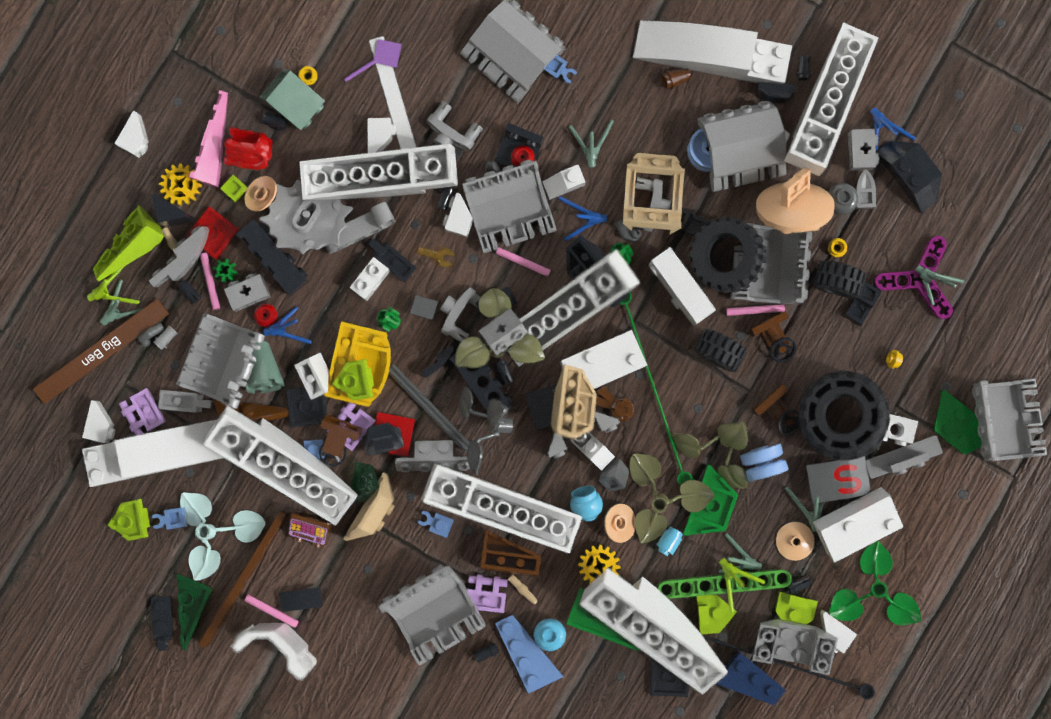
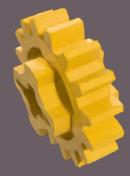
M179 164L178 168L172 165L171 171L165 169L166 176L161 175L164 182H160L159 185L164 188L160 192L166 194L164 198L166 200L171 199L170 203L175 204L177 201L179 206H182L183 202L189 205L190 199L196 201L195 194H201L197 189L202 187V184L190 178L191 172H195V170L190 171L191 167L189 165L185 169L182 164ZM177 173H186V174H183L182 176H177V175H176ZM179 182H182L183 188L179 187ZM193 182L192 190H190V183ZM179 194H185V195H186V196H183V197H176V196H178Z
M599 544L598 549L594 545L592 546V551L586 549L587 555L580 556L584 561L578 563L579 566L583 567L579 572L580 574L585 573L584 581L589 578V584H591L596 579L589 573L595 572L599 576L601 575L599 569L594 568L597 565L596 557L601 563L605 564L602 566V572L612 566L611 571L619 575L615 571L621 567L616 565L619 558L613 557L616 552L612 551L609 553L610 547L607 546L604 550L601 544ZM599 553H604L608 555L610 558L603 559L600 557ZM593 556L592 563L586 566L589 557Z

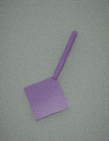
M378 39L374 60L344 78V81L347 82L375 63L397 68L402 44Z

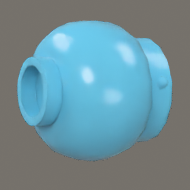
M582 486L572 491L570 502L572 513L582 516L583 521L596 519L597 515L602 511L603 501L599 493L596 492L595 487Z
M543 619L534 629V640L541 649L554 651L564 644L566 630L563 624L556 619Z

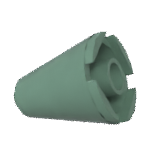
M264 340L262 344L257 342L256 344L261 347L260 350H253L252 355L256 357L255 362L249 361L254 366L249 379L246 380V392L255 394V390H261V393L277 391L281 389V386L284 387V381L270 345Z

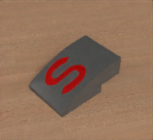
M865 456L854 460H833L806 465L813 504L816 496L819 497V503L864 496L871 492Z

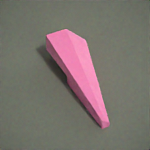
M220 90L217 104L213 107V111H215L213 120L209 119L201 142L199 156H196L195 163H197L195 172L190 174L191 179L219 188L228 100V93Z

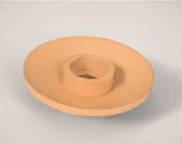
M262 176L254 180L245 193L247 208L255 212L267 208L275 198L277 192L276 182L268 176Z
M625 504L612 506L605 516V531L612 541L618 543L626 542L634 534L635 515L632 509Z
M790 522L782 526L778 531L776 546L780 554L785 558L795 561L802 560L813 550L814 535L805 524ZM795 538H798L800 541L798 545L793 544Z

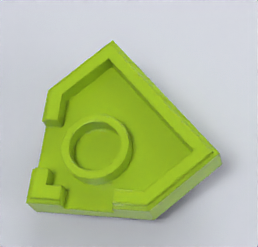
M366 359L346 362L332 385L346 393L353 401L372 398L374 381L371 367L368 368Z
M142 499L121 503L108 526L119 532L127 541L148 537L147 527H150L147 508H143Z
M779 592L775 612L781 620L808 624L814 620L818 601Z
M716 594L696 596L700 634L720 633L737 611L734 610L731 613L729 605Z

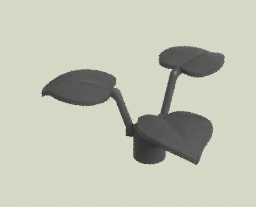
M463 386L459 399V413L461 417L467 418L470 413L487 418L488 429L490 432H494L477 438L476 441L471 440L469 443L467 461L471 471L478 475V469L482 460L480 442L494 436H500V433H511L513 421L511 418H503L508 408L503 406L497 399L490 400L487 414L473 411L471 408L473 404L472 393L467 386Z

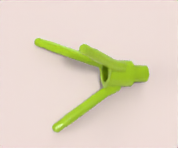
M124 267L114 272L107 280H103L99 287L93 289L92 293L87 295L89 301L101 298L103 300L115 301L119 299L120 302L139 304L138 300L111 296L108 293L107 285Z
M723 558L719 561V564L723 568L730 612L733 613L730 579L733 578L740 587H744V584L737 574L762 584L765 581L734 567Z

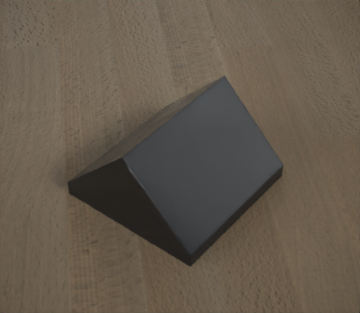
M152 195L157 221L162 226L172 227L193 222L195 219L158 195Z

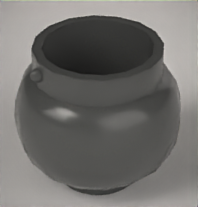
M838 183L828 190V193L834 200L835 214L846 215L856 208L858 194L852 185Z

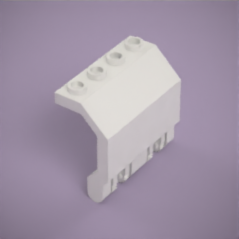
M259 623L256 626L252 624L234 639L236 643L232 646L239 652L255 638H270L288 657V669L299 679L304 678L317 663L316 658L308 651V644L287 623Z

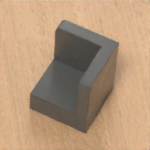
M416 295L410 314L432 320L439 303L438 301Z
M620 459L612 460L601 471L599 481L609 492L624 489L629 469Z

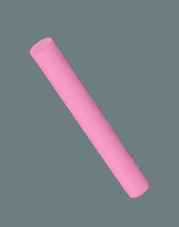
M500 247L496 251L497 255L548 277L550 274V269Z
M202 253L200 258L212 309L217 310L220 309L208 255L207 253Z
M784 304L726 308L727 316L785 311Z
M249 594L244 600L294 628L299 623L298 620Z

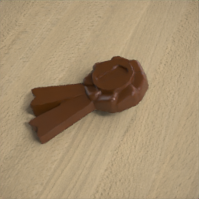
M605 386L597 390V393L603 398L596 396V406L610 409L612 416L618 419L619 422L628 421L632 418L635 410L631 401L626 398L615 399Z

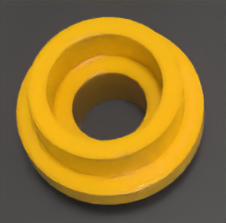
M305 66L300 69L298 78L309 86L316 82L317 72L314 68ZM307 73L311 74L310 79H305Z
M835 238L828 244V252L833 257H841L847 251V244L843 239ZM834 245H839L840 251H835Z
M898 350L889 352L886 357L888 367L894 369L901 366L903 355Z

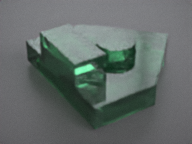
M356 461L351 489L358 495L354 501L365 503L379 488L373 465Z

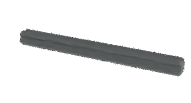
M392 364L389 374L463 451H467L470 442L399 368Z

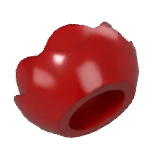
M518 146L511 153V162L516 167L521 166L520 163L526 160L534 162V152L528 146Z
M268 303L258 305L253 313L255 322L261 327L273 325L278 316L274 306Z

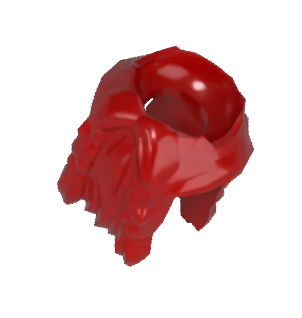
M230 128L229 134L232 137L224 142L226 147L224 164L249 170H261L268 167V162L272 157L273 140L263 132Z

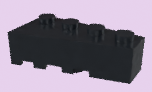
M253 219L236 234L246 242L248 249L259 258L262 265L272 273L271 275L290 296H293L309 282L306 279L308 274L303 268L300 267L298 269L294 265L296 260L289 252L285 254L281 248L276 247L277 239L273 240L271 238L269 228L264 223L260 225Z

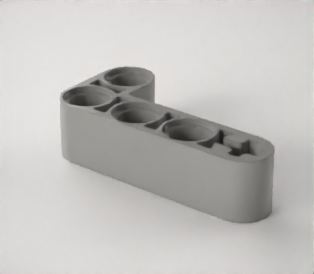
M386 202L380 203L370 209L371 212L347 222V227L339 235L340 246H325L328 254L335 253L395 224L396 221Z

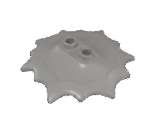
M296 180L293 187L289 188L276 184L275 201L268 206L270 213L267 216L260 217L259 220L269 227V234L277 239V248H292L304 254L309 249L319 250L327 245L340 246L339 235L347 227L344 219L353 210V207L342 205L341 199L303 200L300 180Z

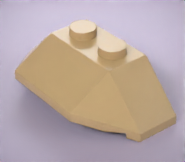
M566 364L563 366L555 389L551 426L555 434L575 439L593 429L597 394L586 378L583 369Z
M386 472L382 473L343 539L345 541L372 535L376 531L380 532L385 524L382 521L386 514L389 516L395 507L393 505L394 496L389 476Z

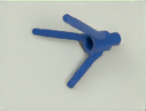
M873 108L870 111L873 116L875 134L878 135V139L879 129L885 126L894 135L900 132L913 141L916 140V137L889 121L877 108Z
M561 196L558 198L560 201L585 213L577 214L576 217L586 219L587 224L565 237V241H568L594 224L607 222L606 214L594 213Z
M297 306L276 322V324L264 329L265 336L279 335L308 344L312 343L311 340L285 332V327L298 322L297 319L284 323L298 310Z

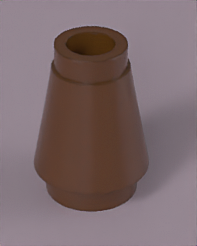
M688 68L665 71V74L661 75L662 83L666 89H674L688 79H691V73Z

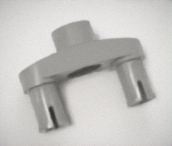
M442 101L434 114H431L426 120L429 126L438 134L434 139V143L436 145L453 144L461 149L470 151L475 139L482 132L483 128L480 125L477 127V123L473 122L466 134L461 135L443 123L442 120L452 108L448 104L445 105L446 102Z
M637 177L635 189L651 191L653 194L650 208L670 210L672 200L662 199L663 181ZM637 227V228H642V229H644V231H648V232H652L653 229H654V228Z
M469 287L458 300L448 295L440 308L441 311L447 314L441 332L446 336L450 335L459 342L465 340L460 335L467 338L469 333L457 327L454 322L466 304L471 303L477 307L476 302L480 300L481 296L476 294L474 289Z

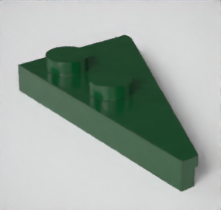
M178 573L176 577L178 580V611L181 627L180 643L182 650L186 651L213 587Z

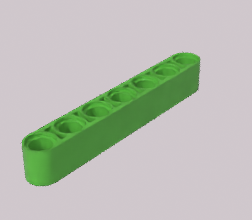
M784 569L746 572L756 577L765 575L767 581L763 585H759L758 582L747 578V584L744 587H740L733 578L730 579L732 592L784 588L791 583V575ZM780 573H784L786 576L783 583H778L777 576ZM724 574L661 580L657 585V589L660 592L664 584L671 586V591L668 594H663L668 599L727 593V587L724 589L719 587L720 580L725 578ZM737 574V576H738L739 579H740L741 577H745V576H742V575H740V574ZM704 580L709 582L707 590L700 589V583ZM684 582L690 584V589L687 592H682L680 589L681 584Z

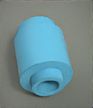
M669 527L668 530L664 531L656 544L659 547L657 551L665 556L673 555L682 541L681 537L683 534L673 527Z

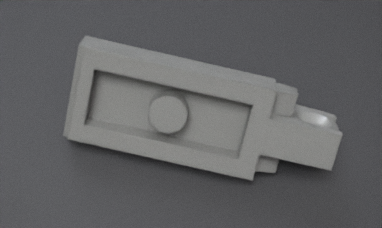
M160 390L158 409L197 413L202 412V408L213 409V401L203 400L204 395L197 393Z

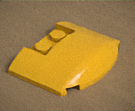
M341 321L328 376V392L324 396L367 407L372 404L371 402L381 393L389 374L391 349L387 339V332ZM366 359L368 368L371 367L374 387H372L373 397L353 401L346 393L337 389L332 384L346 362Z

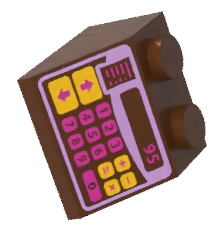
M295 512L291 515L288 535L293 536L292 540L303 543L306 540L310 541L312 546L322 548V545H328L333 524L324 519Z

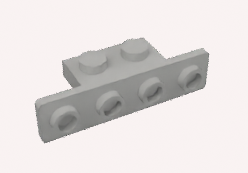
M931 436L866 460L867 471L871 479L887 473L900 475L907 472L906 468L913 466L916 469L924 466L925 461L942 454L943 451L937 436Z
M453 440L415 441L414 458L395 459L396 470L401 472H428L432 470L434 463L452 470L466 471L470 469L467 456L453 457Z

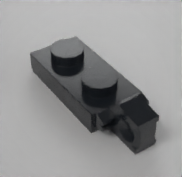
M374 238L370 241L369 245L375 250L373 253L375 258L404 283L417 270L411 262L391 245L385 242L379 244Z
M172 596L151 597L153 639L158 643V651L168 650V640H172L173 635Z

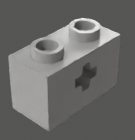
M875 129L851 130L848 133L849 171L873 170L878 165L879 155L875 150V146L878 145V135L875 134ZM863 146L864 149L867 150L865 154L863 150H860V148H862Z
M253 273L246 276L245 281L240 283L239 281H234L228 284V288H225L224 291L233 311L237 312L271 297L262 275ZM246 287L251 289L249 295L243 294L246 291Z
M511 308L479 330L496 355L505 351L510 345L528 333Z

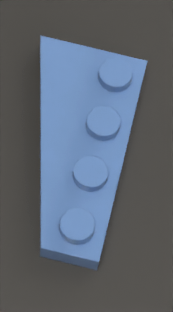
M513 614L495 623L528 694L563 677L561 672L538 647Z

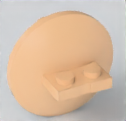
M804 167L787 182L770 186L760 193L756 201V212L765 226L780 230L784 234L817 231L832 218L834 214V200L825 189L810 183L811 170Z

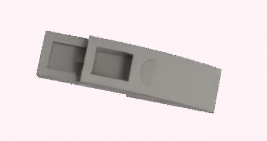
M196 227L190 232L191 236L189 238H184L176 244L177 248L173 252L178 257H172L167 261V266L164 269L160 268L152 274L153 278L149 282L153 287H160L169 278L173 281H179L191 269L205 246L210 230L208 227Z

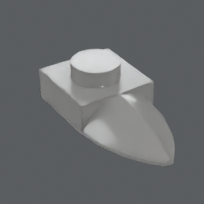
M865 169L857 182L858 204L856 209L876 208L875 182L870 172Z

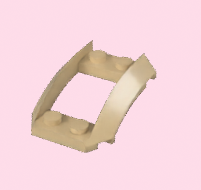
M637 153L630 164H627L623 224L631 231L632 227L666 229L670 230V234L681 228L685 169L679 165L680 161L676 156ZM636 172L673 175L671 210L634 207Z

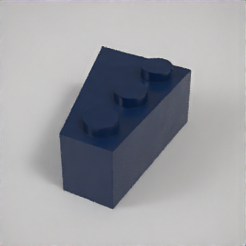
M738 650L724 666L727 674L716 683L771 705H775L786 691L779 683Z

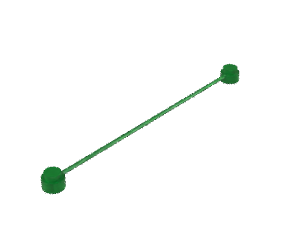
M628 291V292H629V296H628L627 298H625V299H624L621 303H619V304L625 305V307H626V310H627V313H628V316H629V319H630V322H631V325H632V328H633V331H634V334H635L637 343H638V345H639V347H640V350H641V352H642V354H643V356H644V359H645V361H646V358H645V355H644V352H643V349H642V346H641V343H640V340H639V337H638V334H637V331H636V328H635V325H634V322H633V319H632V316H631V313H630V310H629V307H628V303H630V301H631V299H632V295H631L630 291ZM647 364V366H645V367H646V370H647V373H648V376H649V379H650V382H651V385H652V388H653V391H654V394H655V397H656V400H657V403H658V406H659V409H660V412H661V415H662V418H663V421H664V424H665V427H666V430H667V433H668V436H669V439H670V442H671V445H672V448H673V451H674V454H675V457H676V460H677V463H678V466H679V469H680V473L677 475V483L681 486L682 483H684L685 481H688V480H693V478H692V475H691L690 473L685 472V471L683 472V469H682V466H681V463H680V460H679V457H678V454H677V451H676V448H675V445H674V442H673V439H672V436H671V433H670V430H669V427H668V424H667V421H666V418H665V415H664V412H663V409H662V406H661V403H660V400H659V397H658V394H657V391H656V388H655V385H654V382H653V379H652V376H651V373H650V370H649V367H648V364Z

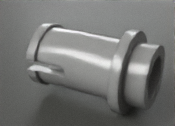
M168 325L158 338L155 337L156 340L153 343L162 350L164 347L167 348L166 345L178 333Z

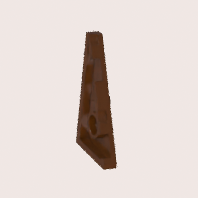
M213 400V406L218 418L228 405L218 400ZM239 402L237 409L230 407L254 423H259L262 418L269 421L288 417V409L284 407Z

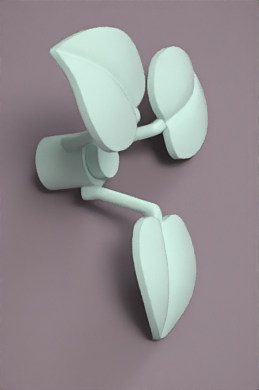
M182 493L180 507H185L187 523L191 526L199 525L196 528V535L207 546V548L205 546L195 547L190 552L189 566L193 579L202 580L208 578L216 572L220 565V554L215 550H211L208 539H212L216 532L235 530L238 540L246 543L252 542L259 537L266 525L263 517L253 511H240L233 517L235 526L215 528L212 524H205V517H208L212 510L210 500L202 494Z

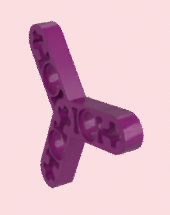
M935 236L928 241L917 267L921 265L932 272L936 271L947 247V242L943 237ZM940 241L939 245L941 248H937L934 254L928 253V251L932 252L935 248L933 242ZM926 257H931L934 260L932 267L925 266L924 260ZM916 271L882 273L875 277L874 287L881 291L916 289L935 317L946 319L952 315L953 308L933 279L929 286L931 290L937 293L934 303L941 299L942 302L939 304L942 308H947L945 311L946 315L939 314L941 310L939 305H931L923 282L921 284L920 281L912 282L913 286H911L912 279L910 274H912V278L920 277V274ZM900 275L905 276L907 279L905 286H900L897 283V278ZM891 276H893L892 282L894 287H892V283L885 284L884 287L878 283L882 277L884 280H891Z

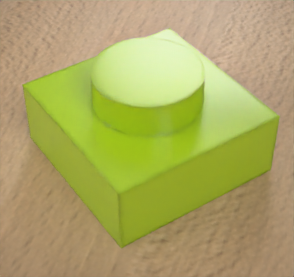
M232 175L220 189L236 202L248 187Z

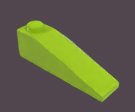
M138 206L123 223L125 228L120 235L116 234L114 236L111 249H106L94 266L93 271L98 281L148 253L161 243L164 237L161 227L141 206Z

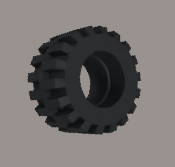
M824 260L819 263L813 285L822 291L837 296L853 299L860 298L867 274L861 269L848 264Z
M704 329L694 347V351L700 357L730 372H737L747 353L743 345L712 329Z

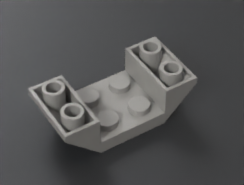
M595 412L594 419L601 432L605 430L606 433L617 429L616 424L620 423L618 419ZM554 433L548 455L557 459L565 455L564 450L567 447L561 435Z
M779 619L760 623L752 660L772 664L773 658L808 665L811 672L829 675L838 638L816 626Z

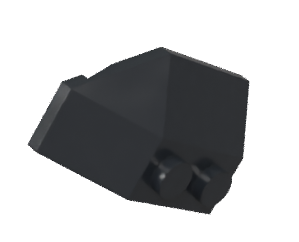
M890 141L876 151L881 162L920 213L937 202L942 173L919 143Z
M580 235L566 247L567 274L574 281L607 256L599 246ZM627 291L608 304V306L616 307L629 296V292Z

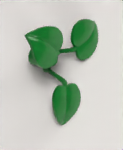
M880 541L873 542L865 549L860 558L862 572L866 575L874 574L876 582L870 586V592L858 598L857 594L851 589L838 591L832 599L829 614L841 621H853L858 619L864 612V607L860 601L870 596L874 598L884 596L891 603L887 608V616L892 623L905 626L921 622L920 609L910 595L897 593L893 601L888 596L887 586L885 583L880 582L877 574L881 576L888 574L893 567V559Z

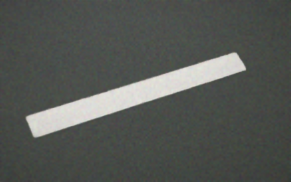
M383 36L369 41L373 56L375 55L378 39L384 40ZM376 64L392 121L396 125V134L400 148H416L393 67Z

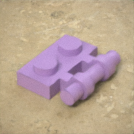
M148 388L129 397L133 405L129 406L126 400L119 403L123 417L126 416L130 424L129 428L132 432L134 431L136 436L144 435L141 429L144 425L147 431H151L166 422ZM134 411L138 412L141 420H136L133 415Z
M349 402L346 407L343 406L337 418L345 421L349 417L352 419L350 421L351 424L363 428L357 441L347 438L345 446L353 451L362 440V436L366 434L368 427H371L376 420L362 409L355 415L352 410L356 405Z
M477 574V576L469 575V583L476 584V589H468V592L478 610L504 613L506 593L499 592V586L507 587V579H500L497 576H494V578L483 577L480 574ZM482 585L493 586V591L481 590Z

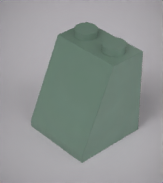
M286 69L281 70L259 97L299 130H302V128L306 129L310 125L312 116L318 114L323 109L324 105L322 104L325 102L324 99L294 73Z

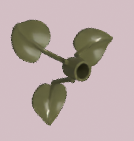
M496 288L489 289L479 300V310L488 318L495 316L496 319L511 308L509 297L503 291ZM525 334L520 340H517L505 350L507 352L512 347L509 352L510 357L520 363H536L545 358L540 342L535 336ZM469 337L463 340L457 349L456 366L481 367L487 363L489 353L493 357L499 358L504 355L505 351L496 355L492 348L486 343L482 344L479 338Z
M744 422L721 424L718 427V435L702 446H699L698 439L692 435L684 433H674L671 435L678 451L690 458L698 457L700 454L699 450H703L718 439H721V444L730 448L725 461L726 466L721 465L718 468L719 475L728 485L734 488H747L748 479L746 472L737 465L729 464L733 448L742 450L747 445V430Z
M634 453L630 459L632 479L640 486H646L651 482L654 496L652 501L654 511L643 509L635 517V529L640 543L653 541L664 533L667 527V519L658 513L664 512L668 504L682 498L681 504L687 511L698 512L704 509L714 498L713 491L706 484L697 480H688L680 486L681 495L668 499L666 495L657 493L655 481L653 480L661 474L660 462L651 455Z

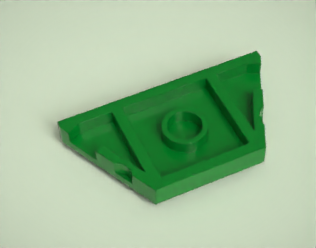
M942 390L933 431L963 455L980 448L982 441L978 434V418L946 390Z
M707 465L701 482L713 491L714 498L701 511L690 512L683 532L685 536L726 531L738 494L710 465Z

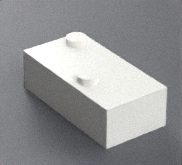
M671 247L651 260L649 263L651 271L659 278L672 296L671 302L673 305L683 311L693 326L716 310Z
M632 330L560 361L562 369L565 364L583 369L593 389L647 366Z
M882 487L813 522L826 553L834 562L903 528L890 495Z

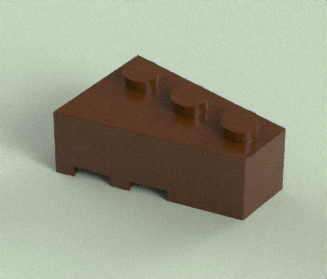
M486 529L481 570L532 577L539 576L540 555Z

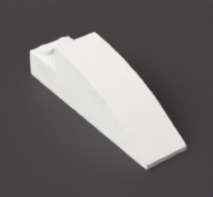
M640 21L633 58L755 83L784 84L792 45L757 39L758 32L682 22Z
M846 23L842 24L793 133V141L785 157V162L801 169L804 167L810 169L811 173L820 176L825 170L878 37Z
M451 144L300 161L303 200L400 196L426 193L425 189L458 186L455 147Z
M616 250L519 320L527 330V334L535 336L540 342L542 350H544L636 286L639 281ZM515 361L518 366H521L522 364H524V363H520V362Z
M227 406L205 437L203 445L334 525L339 522L358 496L318 458L263 418L256 424Z
M217 420L115 440L112 443L82 449L90 487L224 458L203 445L206 435Z
M435 463L421 498L424 503L567 553L571 550L582 516Z
M607 568L584 590L580 602L582 607L701 694H704L727 674L726 668L699 631L666 596L643 576L631 586Z

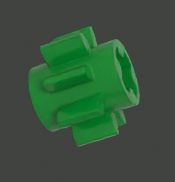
M615 244L611 248L612 253L617 250L628 265L631 262V257L634 256L629 244Z
M226 258L225 262L218 260L219 265L213 267L217 271L215 277L219 278L222 276V282L224 283L226 279L234 281L232 276L238 274L234 270L237 264L232 263L230 265L228 258ZM224 267L229 268V269L227 270V271H228V274H227V275L223 273V272H224V269H223Z
M388 307L387 310L382 309L377 315V321L380 322L378 326L387 332L390 329H397L401 322L400 317H398L400 312L391 307Z

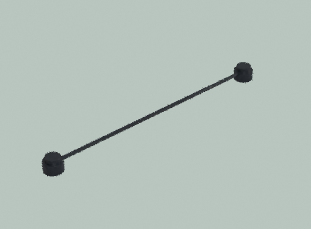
M702 635V637L706 640L753 655L754 653L752 651ZM776 659L772 660L773 662L857 689L859 695L865 700H870L875 695L874 687L868 683H863L857 687Z

